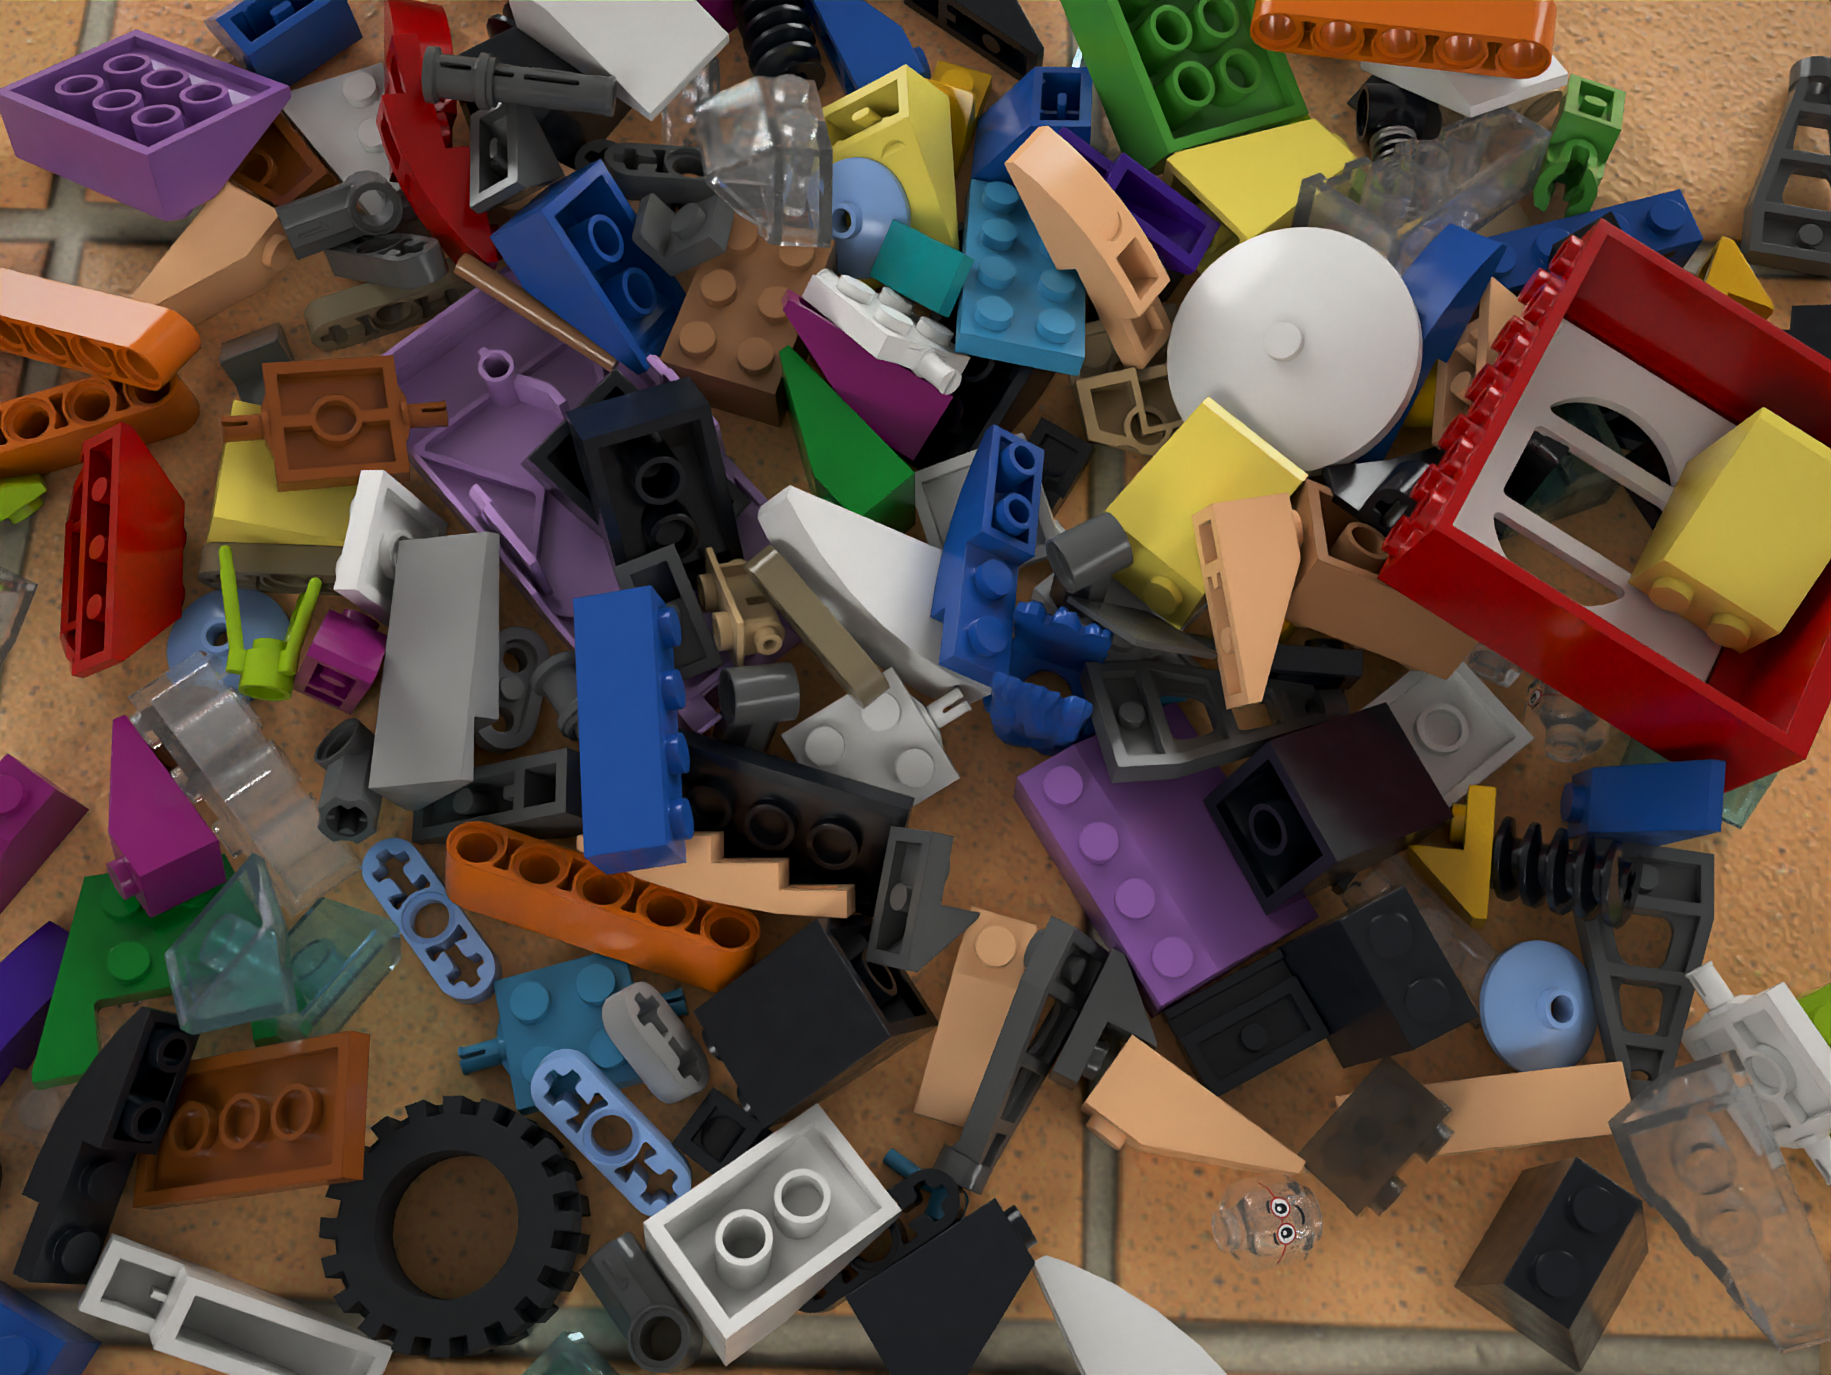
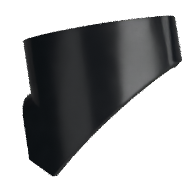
M1534 431L1504 487L1505 495L1524 506L1570 448L1548 436L1541 435L1540 432ZM1432 447L1413 454L1382 461L1326 466L1322 473L1326 486L1331 489L1333 494L1332 502L1361 523L1375 528L1386 538L1390 530L1403 515L1411 516L1417 505V502L1410 498L1413 487L1429 465L1433 463L1438 466L1445 451ZM1494 518L1496 534L1500 541L1504 536L1502 533L1508 526Z

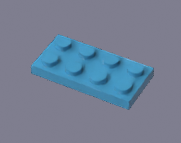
M971 178L965 202L962 253L975 260L958 298L955 352L1078 376L1085 359V287L1076 269H1056L1016 188L1005 182H986Z

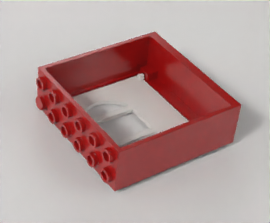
M1601 218L1581 239L1571 234L1552 258L1548 266L1550 271L1546 272L1542 268L1537 269L1523 287L1517 301L1525 305L1519 317L1513 315L1505 323L1492 343L1491 349L1499 353L1493 365L1487 363L1482 367L1465 393L1464 397L1472 402L1466 415L1459 413L1452 420L1438 442L1437 447L1445 451L1438 466L1433 463L1428 466L1410 493V498L1417 502L1411 516L1403 515L1385 538L1381 550L1389 554L1377 579L1670 762L1708 759L1726 761L1724 793H1727L1802 762L1807 758L1831 702V559L1782 632L1740 654L1732 648L1715 643L1708 637L1705 631L1675 612L1664 610L1655 605L1648 595L1628 583L1632 575L1631 573L1507 497L1504 493V487L1534 431L1570 448L1568 450L1570 453L1659 507L1662 512L1686 463L1762 407L1770 410L1831 449V360ZM1565 403H1591L1607 407L1624 415L1639 426L1659 450L1666 464L1671 486L1555 415L1551 408ZM1494 518L1616 593L1618 599L1604 605L1582 606L1507 559L1499 543Z

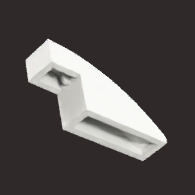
M791 485L760 506L757 519L772 546L786 559L873 662L884 671L893 666L902 682L935 700L943 697L958 686L964 697L949 705L952 708L964 700L971 704L991 695V687L938 665L943 623L931 618L930 615L943 550Z
M111 1233L78 1301L79 1311L149 1334L153 1350L229 1375H383L393 1352L391 1344L382 1340H372L362 1331L212 1269Z
M1047 1255L1035 1260L1032 1271L1081 1375H1227L1205 1350L1159 1311L1116 1284L1068 1262Z

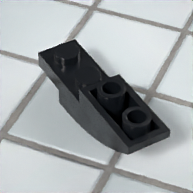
M142 1006L118 1029L95 1057L57 1116L23 1190L22 1195L39 1202L13 1274L32 1283L87 1285L99 1259L136 1154L157 1155L205 1020L195 1016Z

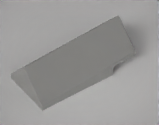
M486 531L399 541L368 789L380 794L405 810L418 811L473 782L474 733L499 720L500 534Z

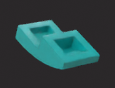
M893 219L869 275L909 299L949 318L975 259L927 236L913 227Z

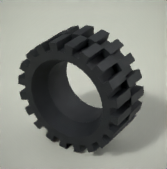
M443 1096V1104L434 1105L425 1100L407 1105L405 1109L408 1118L399 1121L386 1116L371 1127L378 1140L371 1147L365 1146L363 1180L329 1185L325 1197L341 1200L337 1218H320L319 1238L335 1240L336 1254L321 1258L325 1278L342 1279L346 1288L333 1297L344 1313L361 1314L365 1320L359 1325L358 1329L372 1340L388 1339L393 1342L391 1350L407 1355L424 1354L429 1355V1358L475 1356L494 1352L493 1348L499 1346L513 1345L529 1336L528 1328L535 1323H546L558 1311L559 1308L554 1304V1301L562 1291L571 1292L580 1276L579 1273L572 1271L578 1253L587 1255L590 1235L581 1233L582 1217L591 1216L589 1198L579 1194L576 1183L583 1179L575 1161L566 1158L562 1153L561 1149L565 1146L552 1133L539 1127L537 1122L499 1103L481 1098L480 1102H475L464 1096ZM459 1156L482 1157L502 1172L514 1192L518 1208L516 1240L506 1263L483 1287L459 1298L441 1299L417 1287L401 1268L393 1241V1225L396 1211L405 1191L429 1167L446 1159Z

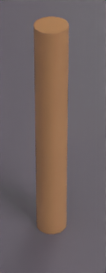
M468 253L463 254L455 266L454 274L609 372L617 368L620 361L525 291L524 288Z

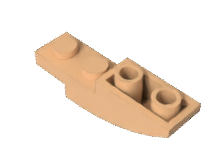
M1049 126L1038 127L1004 165L1056 269H1076L1124 368L1136 367V369H1144L1170 337L1172 325L1158 295L1171 280L1155 249L1136 219L1097 170Z

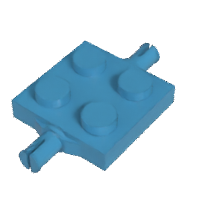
M596 953L493 981L500 1017L497 1038L458 1048V1056L462 1059L459 1062L463 1074L469 1075L476 1071L503 1064L511 1077L516 1110L523 1116L540 1111L534 1104L531 1096V1081L543 1058L556 1050L573 1049L583 1053L618 1089L644 1083L611 1041L602 1020V1006L605 999L634 983L630 964ZM682 987L661 993L678 1017L689 1015ZM555 1070L549 1072L554 1079L549 1089L553 1096L557 1098L560 1094L567 1092L577 1101L583 1100L575 1089L580 1077L578 1073L571 1070L568 1074L562 1076Z

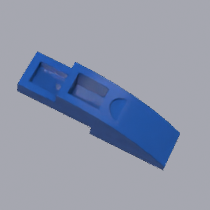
M1449 223L1427 245L1402 275L1401 278L1414 301L1421 323L1423 355L1420 374L1411 400L1401 418L1376 446L1354 462L1365 463L1385 459L1436 359L1445 363L1449 361L1507 246Z
M995 424L985 431L960 491L941 555L930 615L931 618L943 623L938 665L990 687L991 677L996 672L1009 675L1014 623L1012 616L1016 603L1019 566L1035 557L1044 461L1043 449Z

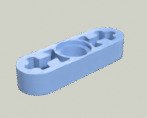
M387 838L374 844L363 859V879L441 990L463 1004H477L490 998L495 993L493 981L502 979L501 963L464 910L448 898L445 884L424 855L410 842L400 838ZM395 857L402 863L410 859L404 865L403 871L410 882L419 890L409 897L390 878L381 881L389 873L385 863L390 858ZM430 882V887L424 888ZM403 902V904L401 905V907L398 908L397 905H398L399 903ZM433 903L445 905L449 912V922L446 929L440 935L433 938L420 937L415 930V919L419 911ZM466 932L467 938L459 940L463 933ZM456 944L462 954L472 962L477 963L483 959L484 963L477 969V974L481 980L472 987L464 981L455 984L454 980L460 976L461 971L452 957L444 951ZM442 952L437 960H435L434 954Z
M560 1049L543 1058L531 1081V1096L534 1104L637 1210L652 1217L691 1190L692 1170L686 1157L586 1055L573 1049ZM555 1070L562 1076L568 1074L571 1070L578 1073L580 1077L575 1089L588 1105L595 1093H599L604 1098L589 1109L581 1124L573 1119V1117L579 1114L581 1104L567 1092L560 1094L557 1098L549 1092L554 1080L549 1073L550 1071ZM608 1115L624 1118L631 1126L633 1133L630 1143L619 1150H607L599 1146L593 1137L592 1129L593 1125L600 1118ZM644 1142H647L652 1147L646 1151L644 1162L659 1175L668 1169L675 1172L672 1183L674 1192L669 1195L663 1189H659L653 1194L647 1192L649 1175L637 1161L634 1162L629 1172L622 1169V1166L627 1165L637 1156Z

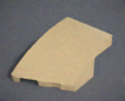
M1177 304L1163 305L1173 326L1178 312ZM1101 319L1085 323V359L1079 375H1068L1087 441L1153 457L1184 423L1172 398L1168 381L1167 350L1169 339L1144 369H1136V367L1125 369Z

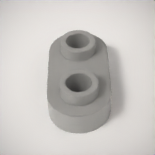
M514 626L499 632V714L505 719L506 728L504 732H498L490 724L474 733V742L488 752H510L525 744L532 737L536 729L543 696L536 694L530 684V678L535 669L550 658V654L544 640L531 629ZM504 653L512 654L517 658L519 662L518 672H512L505 667L503 662Z

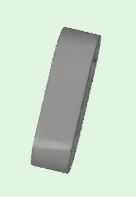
M635 982L605 999L602 1006V1020L608 1036L648 1089L660 1101L674 1104L701 1092L707 1086L709 1065L705 1053L663 996L652 985L646 982Z

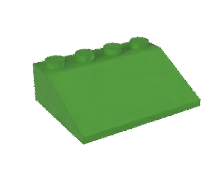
M1060 0L1121 152L1127 154L1155 176L1164 174L1166 159L1175 152L1284 126L1303 118L1309 113L1285 53L1263 49L1250 36V24L1255 0Z

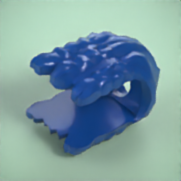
M1035 600L1030 602L1019 601L1012 616L1014 619L1013 626L1015 629L1013 633L1015 637L1012 638L1009 675L996 672L991 677V695L982 698L984 709L990 714L994 733L1005 744L1020 748H1031L1043 755L1054 756L1071 745L1096 735L1091 719L1094 708L1092 703L1085 699L1079 677L1085 662L1095 661L1101 664L1105 662L1112 645L1114 632L1108 628L1104 629L1102 625L1095 621L1087 626L1082 625L1077 612H1070L1064 606H1061L1053 615L1046 612L1042 602ZM1039 672L1055 673L1067 682L1071 690V696L1063 698L1060 692L1049 691L1045 686L1026 683L1025 681L1028 677Z

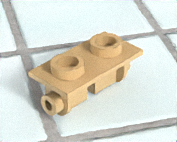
M712 547L705 548L706 574L697 575V594L702 612H712V630L718 651L727 650L734 667L744 666V656L758 653L772 655L779 651L785 638L784 627L779 620L775 608L768 602L745 571L743 565L748 561L734 559L729 563L719 564Z

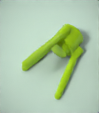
M223 545L219 548L218 552L229 646L225 671L240 675L238 691L243 695L266 701L289 700L292 698L293 682L297 674L300 652L316 607L322 582L317 577L310 579L306 592H302L298 596L284 641L273 638H257L253 640L252 649L245 650L232 550L228 545Z

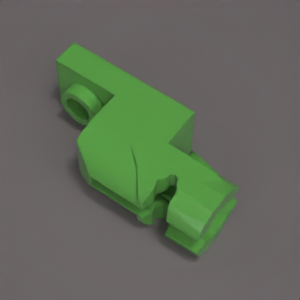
M1572 73L1569 76L1567 85L1564 87L1557 116L1545 140L1543 154L1538 165L1533 187L1534 205L1545 213L1555 191L1556 182L1565 184L1563 201L1568 202L1565 209L1564 218L1590 211L1604 176L1606 161L1622 130L1626 96L1625 91Z

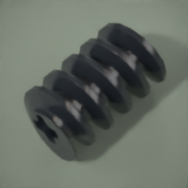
M733 0V13L738 21L737 27L743 39V48L748 56V65L753 74V82L758 94L766 100L778 104H794L805 101L815 95L825 82L826 72L823 65H820L822 59L818 48L815 46L816 39L810 28V19L804 10V0Z
M1506 816L1502 820L1493 840L1489 888L1494 889L1497 898L1506 902L1516 900L1520 895L1523 904L1534 909L1543 906L1547 901L1550 911L1559 915L1569 913L1574 907L1577 917L1587 922L1595 920L1602 912L1605 924L1611 928L1618 929L1625 925L1634 909L1640 888L1643 856L1639 853L1635 856L1632 863L1624 862L1623 843L1615 839L1604 857L1597 856L1596 840L1592 834H1586L1583 837L1576 851L1569 849L1568 831L1565 828H1559L1555 832L1550 844H1545L1542 839V826L1538 822H1532L1523 838L1516 837V820L1514 817Z

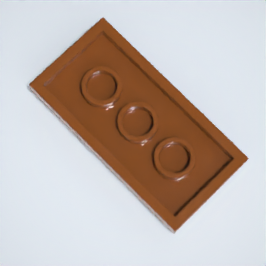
M348 1030L191 1060L157 1155L138 1153L133 1208L159 1210L363 1180L370 1034Z

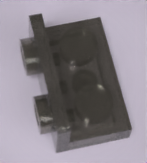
M1390 1056L1385 1057L1297 1155L1306 1161L1304 1166L1357 1217L1361 1218L1369 1208L1380 1217L1408 1186L1398 1176L1410 1162L1418 1156L1426 1164L1429 1163L1454 1135L1455 1132L1445 1124L1454 1113L1446 1103L1434 1096Z

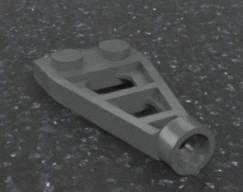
M1807 57L1797 61L1790 69L1788 98L1744 210L1741 253L1748 264L1831 277V211L1784 204L1782 198L1783 191L1791 174L1826 179L1831 187L1830 57ZM1797 126L1826 129L1829 135L1830 155L1794 150L1793 144Z
M1147 659L1105 661L1103 664L1094 661L1085 662L1079 677L1085 699L1092 703L1094 708L1091 719L1111 783L1171 780L1251 757L1269 740L1349 714L1346 696L1339 688L1315 689L1313 685L1268 678L1262 702L1258 703L1265 704L1272 726L1240 730L1232 709H1226L1219 670ZM1174 696L1194 699L1203 703L1213 731L1188 740L1172 737L1160 697Z
M1580 836L1573 842V850H1577L1584 836ZM1595 838L1597 856L1604 857L1613 840ZM1622 841L1624 862L1632 863L1635 856L1639 853L1643 856L1640 888L1632 914L1664 918L1671 927L1672 936L1663 964L1657 969L1628 965L1618 953L1613 928L1605 924L1602 912L1591 922L1578 918L1574 907L1572 912L1584 965L1589 976L1594 1010L1606 1063L1623 1062L1635 1117L1666 1116V1086L1670 1083L1695 988L1685 975L1702 965L1714 921V854ZM1621 984L1659 989L1662 993L1663 1001L1659 1028L1654 1035L1629 1032L1622 1022L1619 995ZM1642 1071L1648 1075L1647 1081L1631 1079V1072Z
M1051 916L1045 930H1038L1031 938L1023 960L1026 969L1019 982L961 1137L952 1146L948 1144L943 1145L932 1169L945 1172L954 1179L957 1185L974 1193L982 1194L994 1166L1064 1047L1110 952L1075 926ZM1050 996L1055 999V1003L1029 1046L1046 999Z

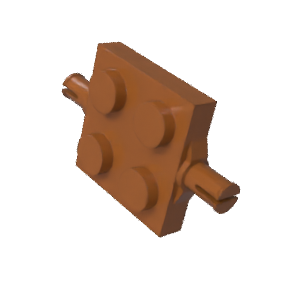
M393 355L262 363L265 396L261 405V414L220 416L224 444H227V442L265 440V446L274 459L278 492L358 486L361 470H384L398 482L410 481V466L407 453L410 429L448 427V411L446 410L445 400L407 404L406 397L397 383Z

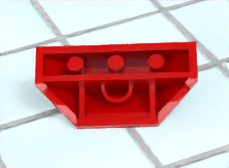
M122 422L82 443L79 459L81 463H84V466L73 486L65 524L60 641L65 657L70 662L69 669L71 675L83 679L125 661L181 618L182 606L185 600V588L183 585V550L187 541V532L184 527L185 501L131 425Z

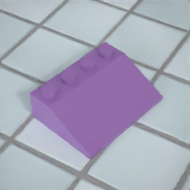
M136 29L0 88V114L17 158L168 222L189 216L193 208L213 199L291 99L292 95L288 85Z
M1177 702L1163 706L1172 737L1180 740L1199 737ZM1097 735L1071 745L1017 776L1013 798L1109 952L1114 948L1125 954L1143 1005L1152 1019L1164 1010L1316 920L1319 916L1307 898L1299 900L1279 911L1265 915L1203 801L1204 798L1227 779L1219 766L1171 780L1111 783Z

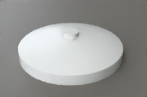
M1294 227L1267 232L1235 246L1220 256L1199 276L1185 296L1174 319L1167 350V372L1172 398L1178 413L1185 422L1209 396L1307 473L1308 477L1319 476L1323 474L1322 470L1326 466L1350 464L1366 454L1391 431L1401 418L1411 400L1420 374L1423 355L1421 323L1414 301L1398 272L1387 259L1363 241L1341 232L1317 227Z

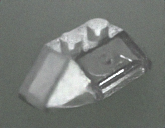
M790 74L778 77L756 76L694 102L693 117L706 185L738 215L758 226L757 233L770 245L830 248L832 240L833 149L815 80H804L801 77Z

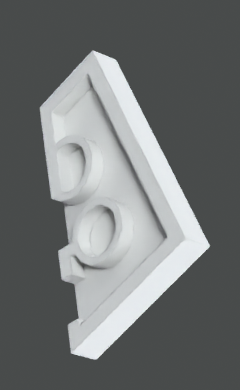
M382 62L292 90V97L281 110V113L290 124L293 123L303 135L310 148L333 171L340 184L344 183L349 176L358 171L369 170L377 172L388 180L402 200L403 215L401 222L417 218L418 216L411 207L399 183L389 181V160L376 124L381 96L385 94L384 67ZM369 190L360 196L357 204L367 216L375 215L385 206L386 196L382 191Z

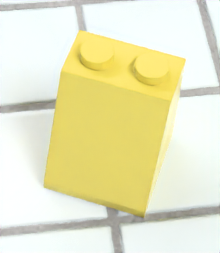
M1313 118L1175 152L1166 159L1162 181L1221 224L1196 268L1202 274L1224 253L1258 235L1285 228L1317 227L1328 229L1332 226L1357 157L1350 151L1347 143L1339 135L1330 133L1318 120Z
M1208 396L1104 511L1111 513L1118 520L1128 537L1133 553V563L1129 567L1112 574V577L1147 604L1152 611L1180 630L1207 602L1192 515L1210 504L1288 492L1291 500L1309 475Z
M233 400L230 416L261 414V405ZM265 440L223 443L206 544L211 542L344 546L350 520V504L356 495L357 486L278 492L274 459L265 446Z
M1762 407L1686 463L1628 583L1648 595L1650 600L1658 607L1675 612L1705 631L1708 637L1715 643L1732 648L1740 654L1782 632L1831 559V449L1770 410Z

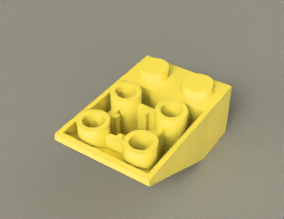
M905 64L814 112L816 163L820 175L834 163L846 158L864 157L878 161L890 169L903 186L910 206L911 227L959 250L949 96ZM846 212V223L848 228H850L851 217ZM874 278L857 279L873 290L884 285Z

